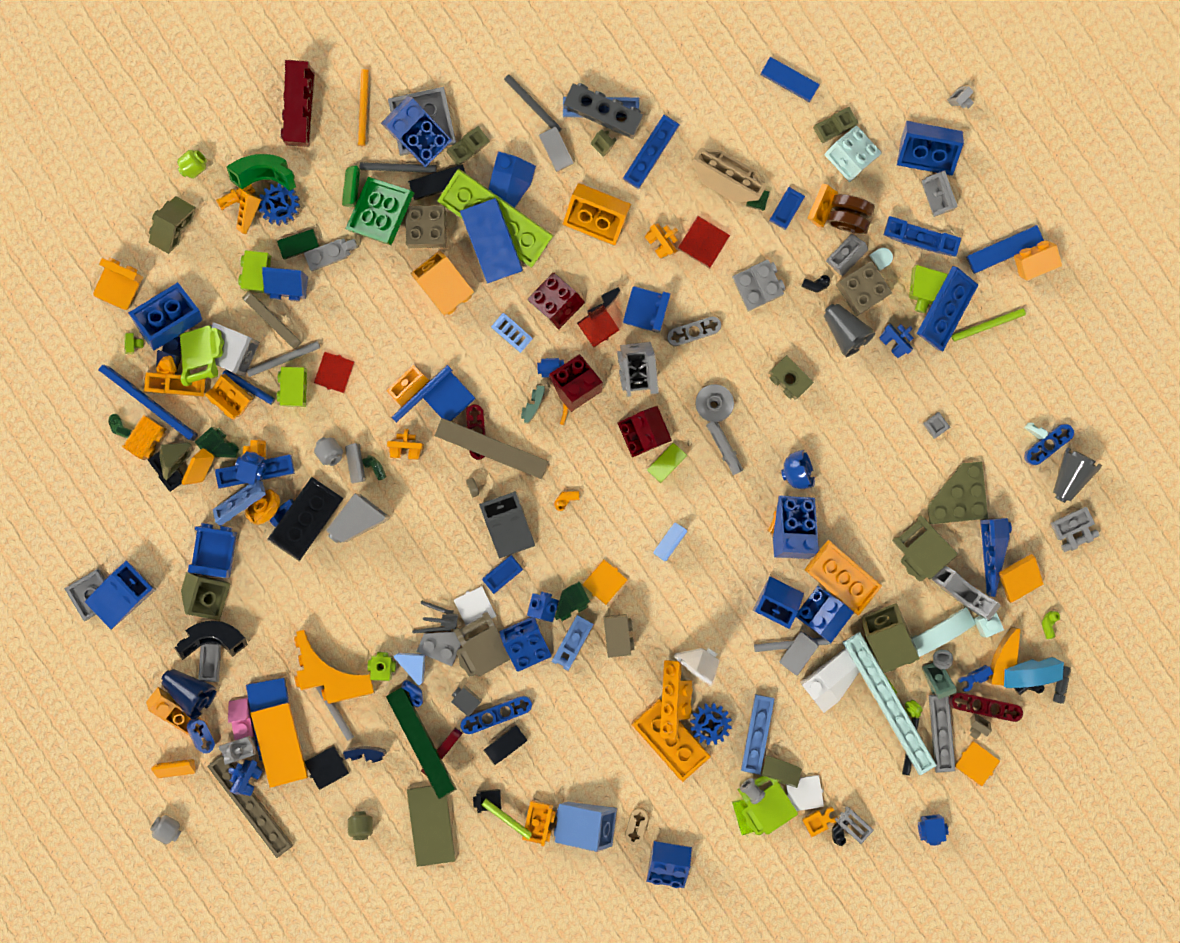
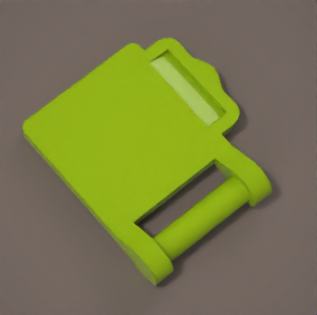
M205 326L181 334L183 368L181 383L184 386H189L192 382L201 379L217 377L218 369L215 358H220L223 355L224 346L221 331L217 328H212V326ZM208 365L207 370L194 374L190 373L192 369Z
M764 776L755 780L757 787H760L769 780L772 782V785L764 790L765 796L757 804H752L748 795L745 792L742 793L740 788L737 789L747 804V807L742 810L746 818V824L754 830L756 835H761L764 832L768 835L798 815V812L778 781Z

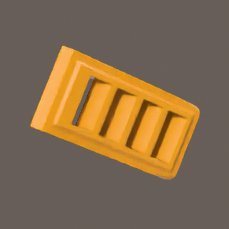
M244 190L241 193L236 229L246 235L261 199Z

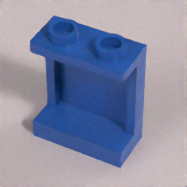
M201 523V526H195L197 534L192 564H189L188 572L229 578L237 532L232 531L231 527L220 526V529H214L212 524Z

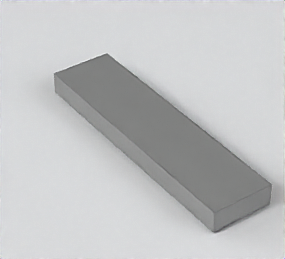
M936 694L928 695L934 762L937 765L935 766V772L955 771L949 696L938 699Z

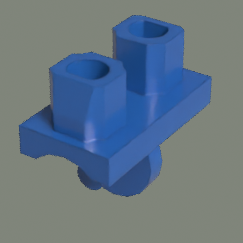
M889 323L879 339L885 345L892 339L898 343L891 350L897 358L905 353L909 354L913 347L904 337L909 342L914 339L909 333L913 328L909 326L905 329L900 324L897 327L901 332L900 334Z
M245 760L243 765L238 763L235 769L229 768L228 773L232 775L229 781L233 783L229 792L246 796L252 795L254 786L250 785L248 781L250 777L253 779L260 778L263 772L257 766L258 762Z

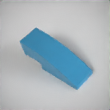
M1050 657L1039 662L1031 659L1005 669L1004 687H1033L1063 680L1064 662Z

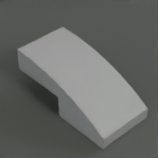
M556 127L539 135L556 172L573 164Z

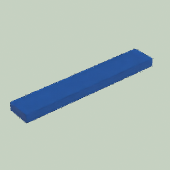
M101 365L98 369L187 439L194 441L198 437L197 433L111 367Z

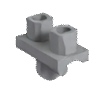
M251 736L219 746L225 765L257 754L255 750L257 749V744Z

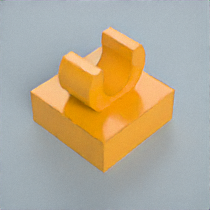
M250 440V446H243V454L246 451L254 452L259 456L265 457V460L266 441Z

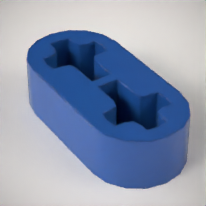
M199 718L190 720L187 724V731L195 748L202 753H210L215 746V742L206 723ZM195 724L201 725L199 727L200 734L193 730L195 729ZM201 738L208 742L206 748L202 747L203 741Z

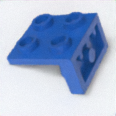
M633 286L623 323L660 333L671 293L663 292L660 294Z
M533 617L499 631L502 643L517 672L552 657L540 632L538 623Z

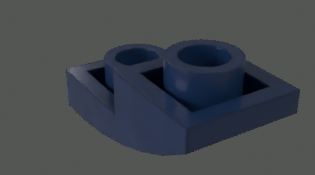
M361 746L346 749L343 751L345 759L351 758V761L362 758V754H364L366 761L371 760L372 763L383 760V756L387 752L386 749Z

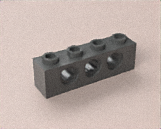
M572 84L563 104L564 109L634 139L643 119V114L640 113L639 109L635 107L627 108L617 99H607L605 94L599 91L594 93L588 90V87L584 84ZM584 98H589L592 103L589 106H584L581 101ZM607 106L609 112L602 114L599 112V108ZM618 114H625L627 119L623 122L616 119Z

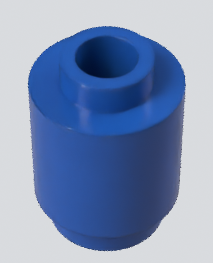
M541 359V363H537L538 374H542V378H548L551 372L564 365V359Z

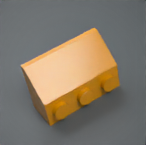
M578 183L571 196L562 225L615 246L631 204Z

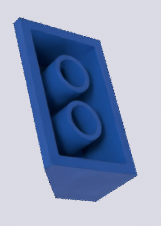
M906 121L901 137L897 165L935 173L945 171L946 175L953 176L964 144L963 131Z
M178 282L128 312L153 351L203 321L199 309Z

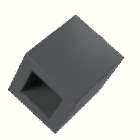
M466 686L462 689L458 687L451 695L454 697L451 703L468 717L482 702V699Z

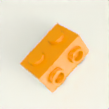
M225 373L219 377L213 388L205 393V396L212 404L220 408L227 417L233 420L241 416L253 400L246 391Z
M530 800L525 828L533 834L529 839L523 836L522 840L540 843L541 846H545V841H550L552 830H548L549 823L554 822L556 811H552L553 805Z

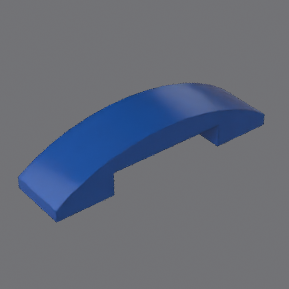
M891 216L888 217L884 236L930 252L957 256L961 242L960 237L944 232H934L908 224V221Z

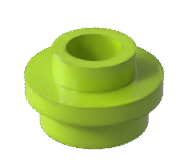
M911 700L904 704L906 707L905 711L910 717L919 718L921 716L920 713L923 709L916 701Z

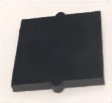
M335 746L305 761V765L311 774L310 778H313L319 790L349 774L343 763L344 759L340 757Z

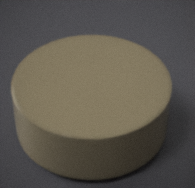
M474 478L467 479L466 483L472 498L478 496L479 491Z

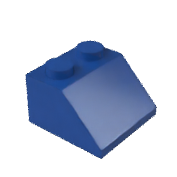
M269 267L262 268L264 293L269 295L270 299L281 300V297H289L290 301H300V298L306 299L308 276L303 271Z

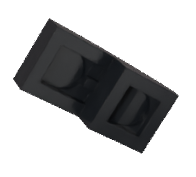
M619 287L601 295L603 303L587 311L590 319L597 317L613 304L620 294Z
M159 451L149 458L148 462L157 472L159 479L171 492L181 485L184 476L178 468L168 480L164 479Z
M515 725L483 751L492 763L496 765L528 740L517 725Z

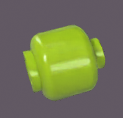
M188 150L178 158V171L184 177L196 178L206 169L207 160L200 151Z

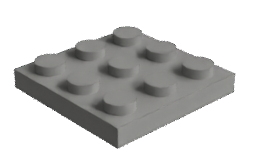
M444 87L388 99L390 111L392 112L407 96L413 98L450 137L452 141L447 146L456 144ZM397 141L400 156L411 154Z

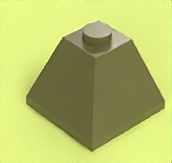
M186 572L181 589L185 614L220 620L230 583Z

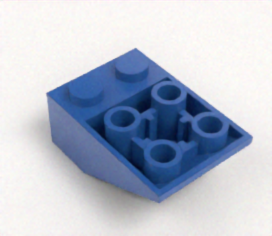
M409 96L381 122L387 131L424 167L452 141L423 108Z
M778 497L773 534L774 557L810 559L819 552L815 498Z
M125 561L89 596L85 603L112 630L148 598L155 589L128 561Z

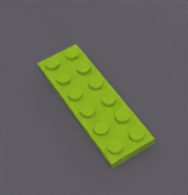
M458 169L437 202L462 218L461 210L497 198L518 257L532 268L554 235Z

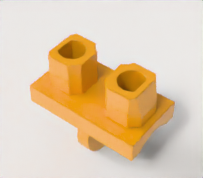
M659 223L650 226L651 230L645 235V238L650 244L657 240L662 244L655 250L660 259L678 252L673 243L678 241L675 236L678 232L677 228L671 230L666 225L662 229Z
M407 428L404 429V434L397 433L396 439H403V442L387 441V447H390V458L401 459L402 448L409 449L408 459L419 460L421 450H424V444L409 442V440H416V435L409 434V429Z

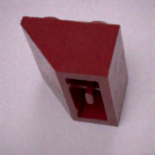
M580 354L549 374L559 398L570 412L602 392V380Z
M658 405L618 422L632 458L672 441Z

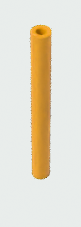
M361 69L358 146L366 145L368 69Z

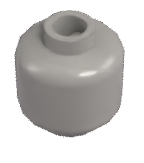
M323 437L316 442L314 453L323 465L334 466L341 461L343 450L334 438Z
M167 815L161 818L157 817L150 828L152 837L163 844H169L171 841L175 842L181 834L179 822Z

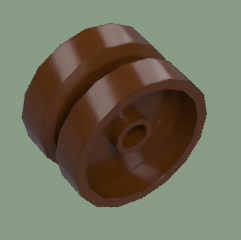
M835 195L831 205L834 210L829 212L827 223L842 231L866 234L870 225L866 218L872 217L875 208L874 204L855 196Z

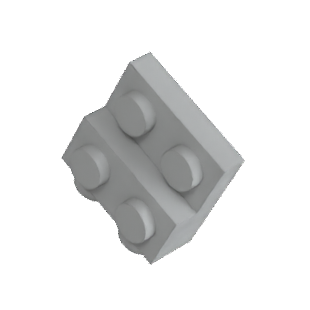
M768 259L732 276L747 311L784 295V283L781 279H777L775 275L777 268L774 262L770 263Z

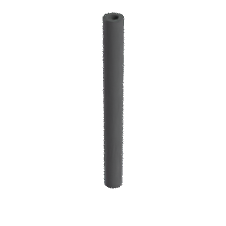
M510 74L504 78L511 88L551 129L556 127L558 132L562 130Z
M360 162L359 165L360 170L436 173V165L424 167L421 164Z

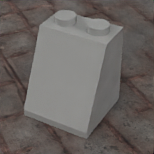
M213 322L212 328L219 329L224 340L223 355L220 358H215L216 365L245 377L260 342Z
M355 493L326 531L330 533L329 537L336 543L348 542L388 521L390 516L361 494Z

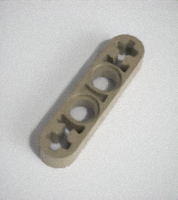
M250 291L242 297L292 348L296 349L302 343Z

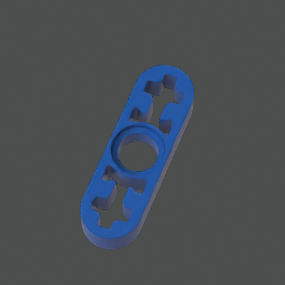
M1067 424L1056 427L1045 439H1041L1025 452V461L1029 465L1042 463L1073 438V428ZM1061 429H1062V430H1066V429H1067V430H1068V432L1066 433L1067 437L1064 436V437L1059 438L1058 440H1057V438H1055V437L1059 436V435L1062 433ZM1048 439L1054 443L1052 450H1047L1044 446L1045 441ZM1041 450L1045 453V455L1043 453H1040L1036 457L1037 461L1030 459L1032 457L1031 452L1037 453Z

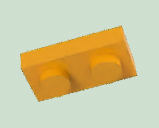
M822 184L807 219L818 227H824L829 212L832 209L833 198L838 192L829 185Z

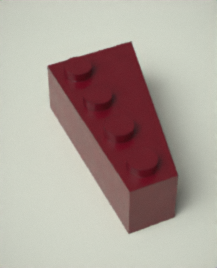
M285 60L284 109L282 110V120L284 122L283 128H281V139L287 146L309 147L315 71L308 61Z

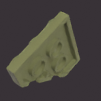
M982 462L962 463L956 469L952 477L948 479L939 493L927 505L929 524L988 519Z

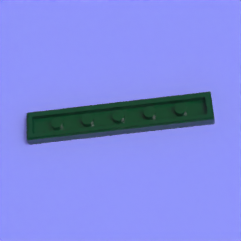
M401 687L387 695L386 698L438 799H442L457 790L406 690Z

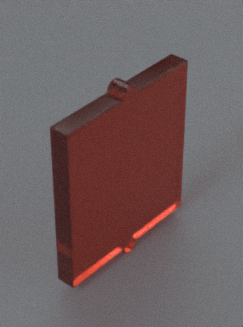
M603 305L592 313L589 312L586 317L577 322L593 347H596L604 340L607 341L610 336L619 331V328Z
M324 352L314 383L327 387V390L332 389L344 393L355 362L342 358L341 355L336 356Z

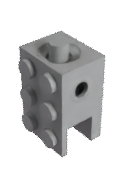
M651 342L620 345L621 351H617L622 391H626L627 397L631 396V391L650 389L651 394L659 393L656 360Z

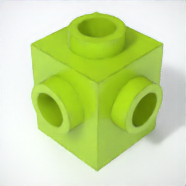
M377 652V655H373L371 660H368V671H371L370 680L390 681L392 679V672L396 671V661H393V656H388V652Z

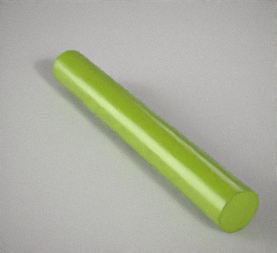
M487 799L482 803L483 807L526 839H529L533 834Z

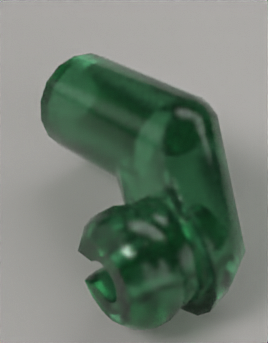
M111 414L109 416L108 423L112 433L128 439L132 430L123 427L119 415Z

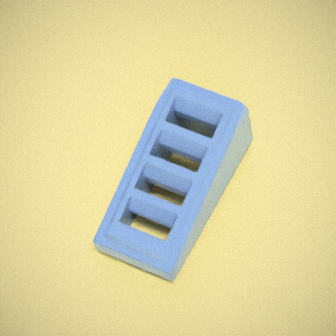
M502 313L491 326L496 333L520 353L533 339L505 313ZM506 320L508 323L500 330L499 327ZM512 325L514 328L508 335H505L504 333ZM516 331H519L520 333L512 341L510 338ZM522 336L526 337L519 346L516 344Z

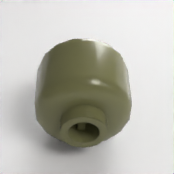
M365 811L354 812V816L348 818V835L353 837V840H367L368 836L372 835L373 819L371 816L366 815Z

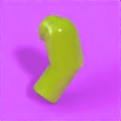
M1049 611L1042 620L1041 625L1046 639L1056 637L1053 625L1060 620V614L1057 611Z

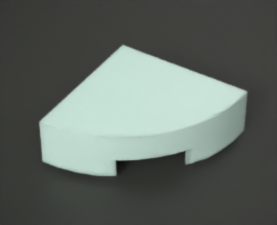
M1028 422L1024 427L1038 439H1045L1048 435L1045 429L1042 427L1040 429L1037 428L1034 423Z

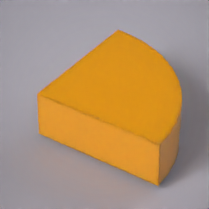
M165 356L159 361L156 367L157 373L175 375L177 369L172 356Z

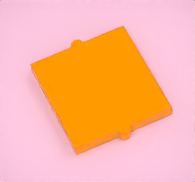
M604 559L582 585L592 593L593 597L596 596L607 605L628 579L618 572V568H614Z
M972 741L965 752H961L962 756L956 762L955 767L980 786H983L989 776L993 775V771L1000 763V760Z

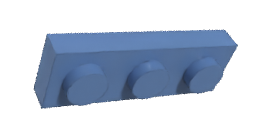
M257 480L254 485H247L214 508L215 522L221 526L241 511H244L251 504L260 500L266 495L263 482Z

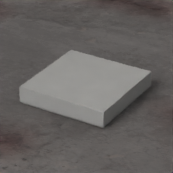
M100 569L94 570L64 588L83 621H87L96 615L85 601L106 580Z

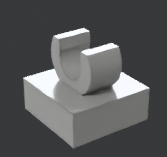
M969 86L959 87L947 101L951 106H961L963 109L965 107L969 109L974 103L969 98L973 91Z

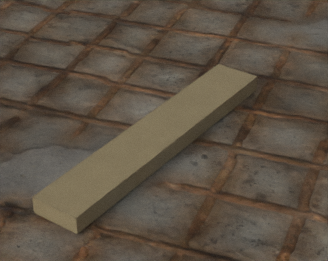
M441 418L435 433V437L539 479H542L549 462Z
M223 755L207 766L276 858L293 846L254 793L251 796L229 792L233 783L229 781L232 775L228 773L229 768L235 769V767L231 763L225 765Z

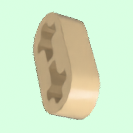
M635 808L629 818L625 838L631 845L639 844L645 832L648 814L643 808ZM639 812H642V816L645 818L640 819L639 825H637V819L636 817H634V815H638ZM634 828H638L637 835L639 838L635 837L634 840H631L629 833H633Z

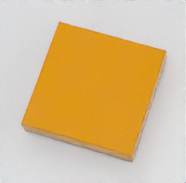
M1032 554L999 572L1007 600L1010 603L1044 585L1036 558Z

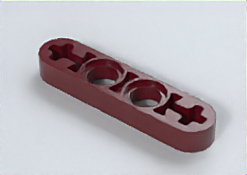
M961 692L951 694L949 697L950 706L957 710L1012 722L1020 721L1023 717L1022 708L1016 704ZM960 696L961 700L967 701V705L957 704L955 698L958 699ZM978 699L981 702V708L974 710L972 704ZM996 703L999 705V712L992 714L991 706ZM1005 709L1011 711L1014 710L1017 712V714L1012 716L1011 714L1004 712Z

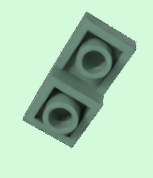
M537 385V389L532 391L531 399L535 403H527L526 408H522L521 419H524V423L529 424L536 415L544 396L545 386Z

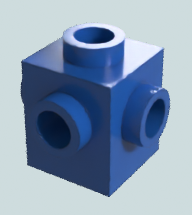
M541 592L540 595L532 593L527 616L553 622L559 600L551 598L552 594Z

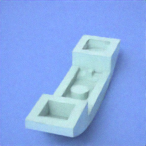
M967 607L949 616L950 618L925 632L912 637L919 657L951 641L976 624Z

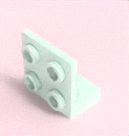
M855 126L836 141L824 155L851 182L865 167L881 155V151L858 126Z

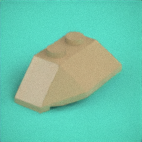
M700 148L692 160L701 183L735 203L759 200L767 187L754 169L722 151Z

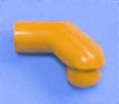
M579 491L561 492L554 502L556 510L563 511L569 501L580 500Z

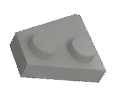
M454 632L424 633L416 652L453 666L457 656L456 651L461 647V644Z

